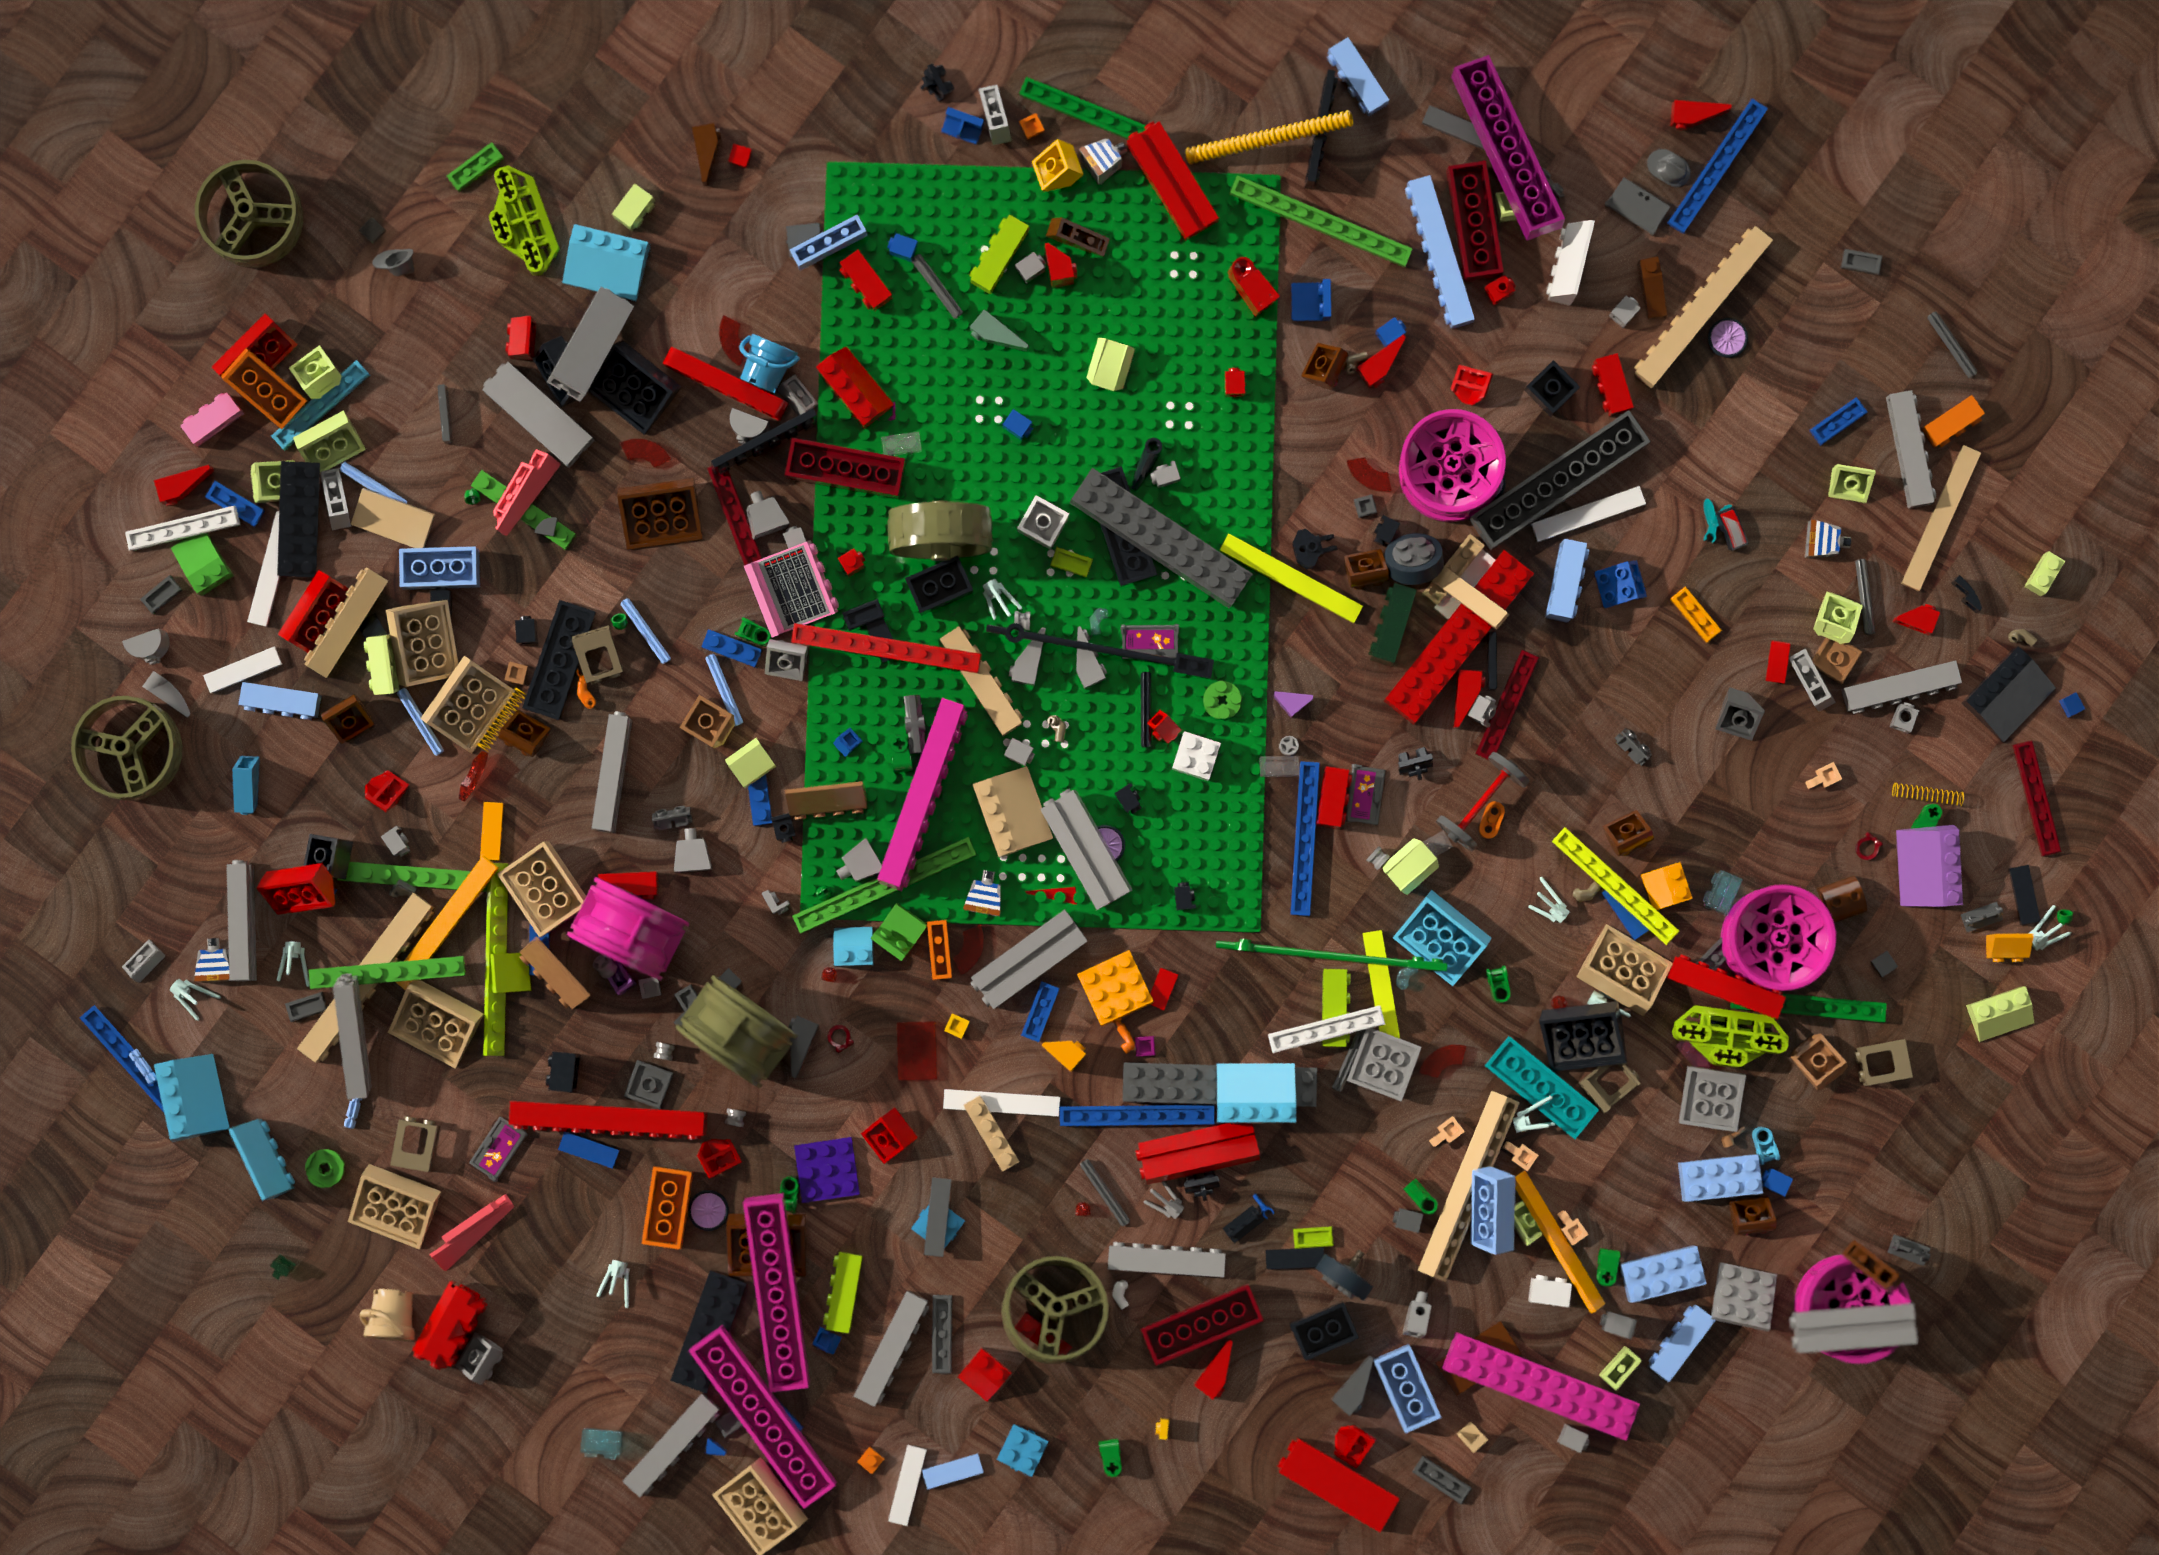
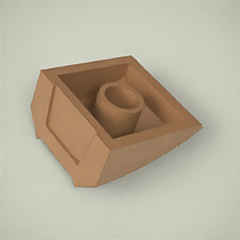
M699 695L679 728L707 745L716 748L724 744L735 725L734 715Z
M1821 1033L1810 1036L1796 1047L1791 1055V1059L1817 1091L1824 1089L1838 1076L1843 1074L1848 1067L1847 1062Z

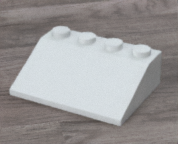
M1588 220L1568 223L1565 229L1562 228L1559 238L1563 240L1562 245L1557 247L1555 258H1558L1557 265H1553L1551 276H1554L1553 282L1548 284L1546 292L1549 295V301L1570 306L1577 296L1595 221Z

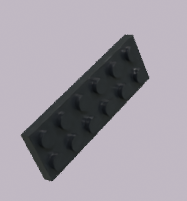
M1328 69L1324 78L1317 117L1323 118L1325 115L1328 117V111H1331L1335 96L1331 94L1334 93L1338 77H1335L1336 71ZM1319 132L1318 135L1313 136L1304 184L1305 189L1311 190L1313 185H1317V181H1319L1321 169L1317 168L1323 160L1324 151H1321V148H1324V144H1326L1328 134L1326 132L1323 134Z
M814 409L711 461L715 475L718 473L720 475L730 471L731 466L735 464L740 466L747 462V458L763 454L764 449L768 447L772 449L781 444L780 441L796 437L798 435L797 432L803 429L805 431L815 427V423H817V415Z
M281 461L277 576L314 578L316 575L320 463Z
M1122 466L1101 473L1130 492ZM1100 524L1120 587L1157 576L1151 556Z
M559 600L522 707L523 709L560 720L579 665L572 636L591 630L596 615L595 611Z
M710 1270L670 1381L707 1394L711 1381L689 1350L721 1325L725 1327L728 1333L730 1332L747 1283Z

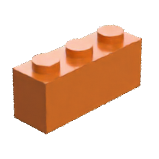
M1971 395L1921 430L1934 448L1938 445L1942 448L1951 442L1949 439L1955 434L1958 437L1966 432V426L1971 424L1973 427L1982 421L1980 417L1985 413L1973 395Z
M947 921L927 922L932 980L952 979Z

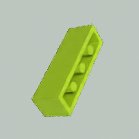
M1010 214L1007 219L1003 218L999 225V233L992 236L989 242L990 248L988 251H983L979 258L981 263L978 268L975 266L969 275L972 277L970 280L973 285L989 294L994 290L1029 231L1027 224Z
M1323 969L1322 1020L1350 1013L1347 1012V1004H1350V993H1347V985H1350L1351 975L1347 974V969ZM1350 1033L1322 1040V1047H1346V1043H1350Z
M839 1252V1255L834 1257L833 1267H836V1273L831 1275L830 1286H833L832 1294H828L826 1304L830 1308L829 1313H825L823 1324L826 1325V1330L850 1333L863 1255Z

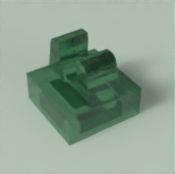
M280 1254L270 1265V1267L275 1269L272 1277L279 1280L283 1275L288 1276L297 1264Z

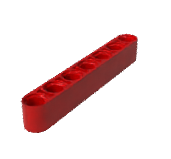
M674 347L670 348L663 362L664 366L776 420H781L789 404L781 398Z

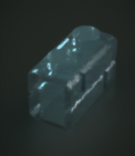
M1723 870L1719 871V873L1715 872L1711 880L1713 887L1711 891L1707 890L1703 901L1706 902L1704 906L1720 914L1728 915L1743 879Z
M583 1428L580 1453H585V1457H596L597 1454H602L606 1459H616V1456L621 1455L623 1431Z

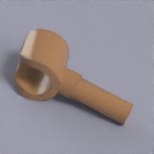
M1743 1126L1737 1132L1722 1137L1723 1146L1730 1147L1735 1145L1733 1138L1746 1130Z

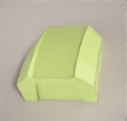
M1098 338L1087 379L1092 385L1112 391L1123 389L1135 349L1106 338Z
M320 345L289 367L311 399H321V396L336 385H340L342 378Z
M281 461L257 462L251 465L255 503L279 501Z
M1827 591L1813 629L1818 636L1821 635L1839 642V644L1849 643L1855 634L1863 605Z
M1413 838L1383 864L1382 868L1400 891L1408 895L1438 869L1439 864L1437 858L1422 841Z

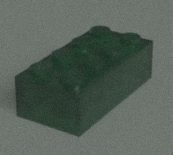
M1394 583L1393 587H1389L1385 600L1388 602L1387 605H1383L1379 616L1382 622L1376 626L1374 637L1377 638L1370 645L1368 655H1371V661L1390 667L1395 663L1417 591L1416 589Z

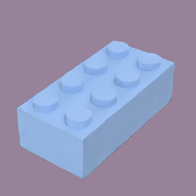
M1564 539L1560 543L1545 618L1568 623L1576 616L1578 605H1575V601L1580 597L1582 586H1579V582L1584 578L1585 574L1583 563H1585L1589 555V549H1586L1587 543Z
M476 546L399 549L400 587L403 590L435 589L437 587H480L479 549Z
M1758 1154L1678 1162L1682 1201L1763 1193Z
M1491 1166L1472 1170L1471 1245L1495 1255L1514 1251L1516 1184L1514 1175Z
M1695 1245L1619 1264L1627 1299L1630 1303L1707 1284L1698 1248Z
M1409 1344L1373 1359L1405 1433L1441 1418Z

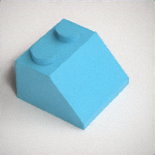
M873 927L834 928L833 951L835 967L874 965L873 940L870 939L873 935Z

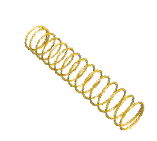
M512 693L513 696L516 695V696H518V697H520V698H522V699H525L524 696L521 697V696H519V695H517V694H515V693ZM480 743L477 744V745L480 746L482 749H484L485 751L489 752L488 750H486L485 748H483V747L481 746L482 744H480Z
M1894 783V785H1893V790H1894V786H1895V792H1896V784H1897V783ZM1897 784V795H1896V797H1898V790H1899L1898 784ZM1902 784V796H1901V797H1903V791H1904L1903 784ZM1907 785V797H1906V798H1908V791H1909L1908 785ZM1960 792L1959 795H1960V794H1961V796L1963 795V801H1964V793H1963V792Z

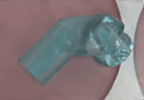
M1098 608L1090 617L1092 635L1101 634L1099 623L1108 617L1107 609Z
M1407 967L1401 969L1396 979L1397 987L1402 990L1407 989L1410 976L1418 973V969Z

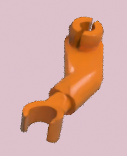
M577 669L576 672L579 676L577 695L586 708L592 709L596 705V700L587 690L584 675L581 676Z
M1122 1018L1112 1023L1116 1024L1117 1031L1126 1042L1121 1047L1128 1054L1131 1050L1135 1049V1043L1125 1024H1122Z

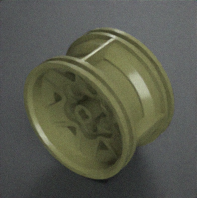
M712 975L711 979L713 982L706 983L680 1019L682 1025L677 1024L675 1028L724 1066L754 1086L761 1088L762 1084L760 1081L767 1080L793 1044L790 1041L791 1038L796 1039L798 1035L732 986Z

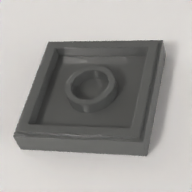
M637 1060L624 1097L661 1109L674 1073Z

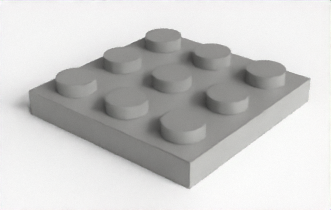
M1373 1028L1366 1029L1347 1081L1402 1101L1421 1047Z
M1687 1066L1679 1124L1737 1132L1746 1075Z
M1720 1262L1718 1265L1711 1319L1769 1331L1777 1274Z

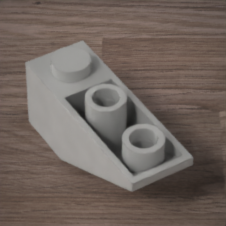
M1079 626L1077 641L1088 643L1090 636L1087 630H1082L1081 626ZM1077 648L1076 672L1084 689L1104 681L1107 671L1103 663L1099 665L1096 659L1099 657L1098 653Z

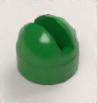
M474 488L466 490L464 494L465 503L469 505L479 503V492Z
M619 613L611 618L615 629L623 630L626 628L628 622L625 614Z
M820 886L816 891V896L821 901H827L831 898L832 891L828 886ZM827 889L828 892L820 897L819 894Z
M2062 909L2057 912L2059 924L2065 925L2066 923V925H2069L2072 922V911Z

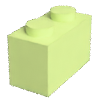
M634 183L612 215L616 220L633 231L634 228H638L643 222L642 217L645 213H649L653 209L655 200L653 196Z
M2049 551L2043 554L2024 587L2039 596H2043L2049 590L2065 561Z
M1624 1346L1599 1376L1613 1389L1617 1390L1642 1360Z

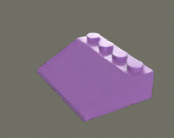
M1954 825L1896 830L1900 906L1963 905L1959 829Z

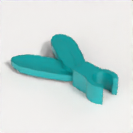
M1705 499L1703 509L1709 526L1703 539L1706 541L1707 535H1711L1713 537L1711 543L1716 540V530L1719 525L1713 503L1709 499ZM1730 504V505H1726V506H1724L1720 511L1725 510V509L1730 508V507H1733V506H1732L1731 504Z

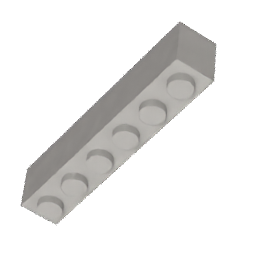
M1912 390L1889 394L1886 397L1908 509L1931 505L1934 503V499H1936V492L1931 487L1932 472L1927 467L1929 457L1923 447L1925 437L1924 433L1920 432L1921 417L1916 412V395H1913Z
M1952 661L1847 687L1841 691L1847 712L1853 711V714L1864 712V708L1869 706L1872 709L1883 707V703L1890 702V705L1902 702V698L1908 697L1909 700L1920 698L1922 693L1927 692L1929 696L1939 693L1938 689L1945 688L1946 691L1957 689V685L1962 683L1957 662Z
M1113 1242V1245H1109L1108 1269L1224 1277L1225 1253H1221L1222 1249L1210 1248V1252H1202V1248L1191 1247L1190 1251L1183 1250L1182 1246H1171V1249H1163L1164 1245H1152V1248H1144V1244L1133 1243L1132 1247L1125 1246L1123 1242Z
M907 1290L854 1397L874 1407L876 1403L881 1404L885 1393L882 1392L884 1387L890 1386L894 1378L891 1374L894 1368H899L903 1360L900 1356L903 1350L907 1352L912 1342L909 1340L911 1334H916L921 1325L918 1323L920 1316L925 1317L929 1306L926 1305L927 1300Z
M702 1393L623 1482L639 1497L643 1494L647 1496L654 1488L652 1483L656 1479L660 1481L667 1474L665 1469L669 1465L673 1467L680 1459L678 1456L682 1450L686 1452L693 1445L691 1440L695 1436L699 1438L705 1432L706 1428L704 1426L708 1421L713 1423L720 1415L717 1412L720 1407Z

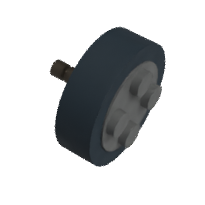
M1412 533L1394 539L1385 550V561L1389 576L1402 584L1418 585L1429 582L1441 573L1444 566L1441 544L1437 539L1426 534Z
M1359 1249L1348 1265L1345 1263L1343 1265L1334 1258L1324 1254L1316 1267L1324 1275L1322 1277L1323 1280L1351 1299L1355 1296L1364 1301L1373 1288L1368 1281L1356 1274L1357 1271L1354 1270L1365 1254Z

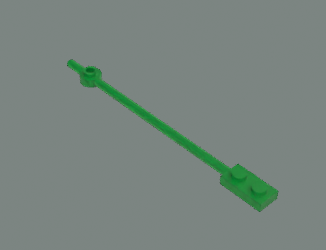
M1240 939V942L1216 940V948L1447 971V963H1443V959L1432 958V962L1424 961V957L1413 956L1412 960L1258 945L1251 944L1249 939Z

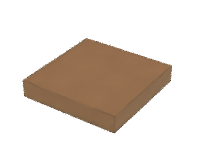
M1825 638L1812 661L1817 670L1842 685L1862 654V651L1849 643L1839 644V642Z

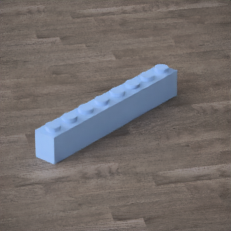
M1428 175L1408 181L1407 188H1405L1406 196L1408 199L1411 198L1413 204L1410 206L1413 217H1417L1418 220L1416 228L1418 234H1422L1424 240L1422 242L1424 253L1427 252L1429 260H1427L1429 270H1433L1435 275L1433 283L1435 289L1439 288L1440 296H1438L1441 307L1444 306L1446 311L1444 314L1445 322L1447 325L1450 324L1451 329L1473 323L1475 320L1431 176Z

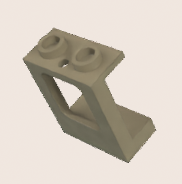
M609 625L572 636V642L586 683L591 682V684L601 682L604 677L615 678L620 676V673L623 672V666H621ZM605 646L608 650L613 669L592 675L585 653L589 650Z
M1905 1039L1856 1048L1855 1060L1857 1064L1859 1063L1861 1070L1858 1071L1859 1080L1861 1083L1863 1082L1864 1086L1913 1077ZM1887 1050L1891 1051L1895 1071L1890 1074L1870 1076L1866 1055Z
M1627 1063L1617 1065L1627 1075L1629 1081L1611 1096L1600 1086L1597 1078L1612 1065L1598 1066L1579 1082V1085L1602 1113H1606L1617 1101L1634 1087L1641 1084L1638 1081L1640 1079L1639 1075L1633 1069L1630 1071L1626 1066Z
M405 1116L404 1120L399 1119L390 1165L431 1172L437 1129L440 1126L435 1125V1121L424 1120L423 1123L416 1122V1118ZM408 1125L428 1130L425 1150L422 1155L407 1153L402 1150L405 1129Z

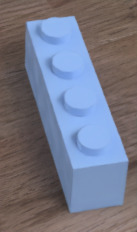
M1348 37L1329 49V56L1327 58L1330 64L1337 67L1340 79L1343 82L1346 81L1349 86V93L1353 98L1356 97L1360 102L1358 106L1363 113L1366 112L1370 116L1388 105V97Z
M855 215L790 249V252L801 271L866 237L867 232L859 216Z
M242 682L238 705L243 706L246 711L255 712V709H262V713L274 715L275 711L282 712L281 716L293 718V714L301 715L300 719L312 720V717L318 718L322 695Z
M1697 1305L1689 1306L1683 1314L1685 1318L1681 1323L1678 1321L1674 1325L1672 1335L1662 1341L1660 1351L1658 1353L1655 1352L1648 1360L1650 1362L1648 1367L1668 1382L1715 1322L1708 1313Z

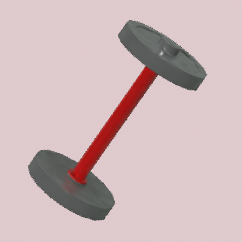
M1494 751L1488 759L1502 773L1461 823L1457 826L1442 815L1435 821L1452 841L1458 842L1470 851L1477 847V843L1464 830L1507 777L1523 788L1530 782L1515 763L1510 760L1508 761Z

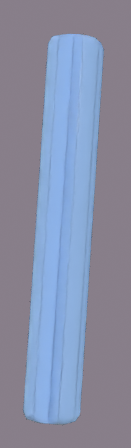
M344 462L341 465V472L371 491L407 504L405 499L350 464Z
M630 599L623 600L620 604L661 663H667L671 657Z
M714 654L706 657L707 664L727 711L734 715V726H738L743 723L742 717Z
M406 688L399 690L397 695L432 752L436 756L444 752V749L430 726L420 719L422 713Z

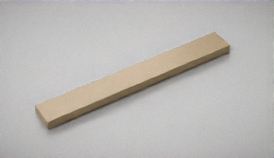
M1965 445L1962 446L1901 584L1920 591L1980 457V452Z

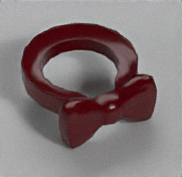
M1867 832L1865 834L1866 837L1861 838L1855 846L1856 854L1863 860H1871L1876 857L1879 846L1883 845L1875 836ZM1869 840L1874 841V852L1869 856L1862 855L1859 850L1861 843Z
M835 1025L829 1030L828 1041L836 1048L837 1053L854 1045L850 1031L845 1026ZM842 1029L846 1032L845 1044L840 1045L832 1040V1034L835 1030Z

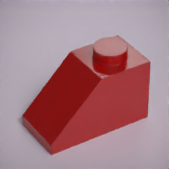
M1925 604V606L1922 605L1895 617L1893 622L1929 636L1933 633L1940 612L1936 611V607Z

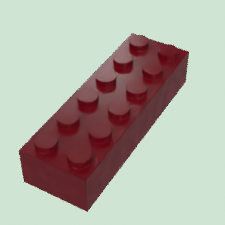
M1486 160L1448 166L1446 173L1463 280L1468 282L1501 277L1504 271Z
M792 438L785 477L792 480L899 499L906 460L905 458Z
M1247 1283L1141 1328L1154 1363L1158 1365L1263 1321V1318Z

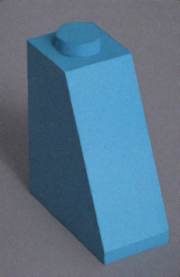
M240 756L232 769L234 812H240L242 815L254 813L258 805L259 756Z

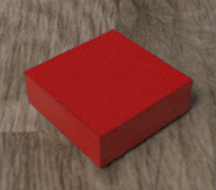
M733 144L728 163L747 168L752 149Z

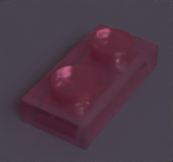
M1680 1041L1675 1045L1692 1066L1709 1069L1713 1065L1689 1042Z

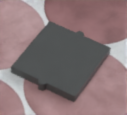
M819 223L786 226L788 239L786 244H788L790 258H792L790 249L820 234Z

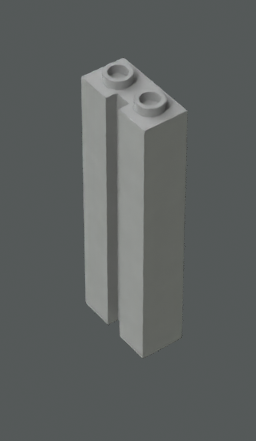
M601 286L547 383L559 390L562 388L567 391L569 396L580 402L588 391L634 306L628 300L618 297L611 290Z
M509 362L503 363L496 370L497 374L493 378L490 377L486 380L482 390L564 465L570 468L579 458L580 454L595 440Z
M614 712V715L609 714L592 822V829L595 831L614 834L632 720L623 712Z
M1067 789L1060 793L1061 798L1054 801L1052 798L1043 803L1045 807L1040 810L1095 908L1099 910L1133 890L1077 790L1071 791Z
M234 860L232 864H227L229 980L257 981L254 866L249 865L248 861Z
M1064 909L971 977L973 981L970 983L977 992L980 990L983 993L984 997L982 1000L987 1007L992 1006L994 1009L1086 943L1087 939Z
M342 974L335 982L333 992L347 1099L367 1098L372 1088L358 975Z
M1912 1303L1792 1312L1793 1317H1790L1791 1329H1794L1795 1336L1792 1337L1793 1349L1796 1348L1798 1353L1917 1344L1914 1304Z

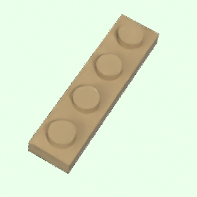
M1469 534L1445 564V567L1460 577L1485 545ZM1433 582L1423 592V595L1436 605L1447 594V592Z
M981 1095L963 1104L1002 1172L1017 1164L1019 1159Z

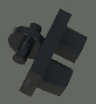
M932 63L923 72L925 75L922 78L924 84L920 88L922 91L928 90L930 95L934 94L937 101L940 102L954 90V86L950 80L942 82L941 77L946 75L944 66H934Z
M1425 747L1416 750L1417 758L1410 759L1408 752L1398 754V771L1400 775L1408 773L1409 777L1416 776L1419 781L1422 780L1421 774L1427 773V768L1433 767L1432 754H1429Z
M1214 1170L1203 1172V1179L1197 1180L1196 1174L1186 1176L1184 1182L1186 1194L1194 1192L1195 1197L1202 1196L1203 1202L1207 1201L1206 1195L1214 1194L1213 1188L1220 1187L1219 1178Z

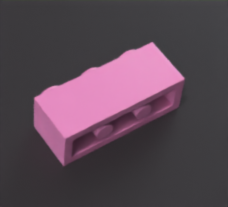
M229 393L217 395L214 398V402L210 405L202 406L199 409V413L194 416L191 415L183 421L184 423L181 425V428L195 446H200L244 414Z

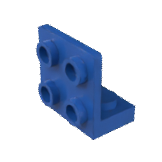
M1323 279L1322 283H1292V321H1330L1331 279Z
M1627 561L1595 571L1594 573L1604 608L1647 597L1637 561Z

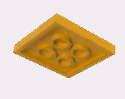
M1130 950L1077 974L1101 1027L1154 1003Z

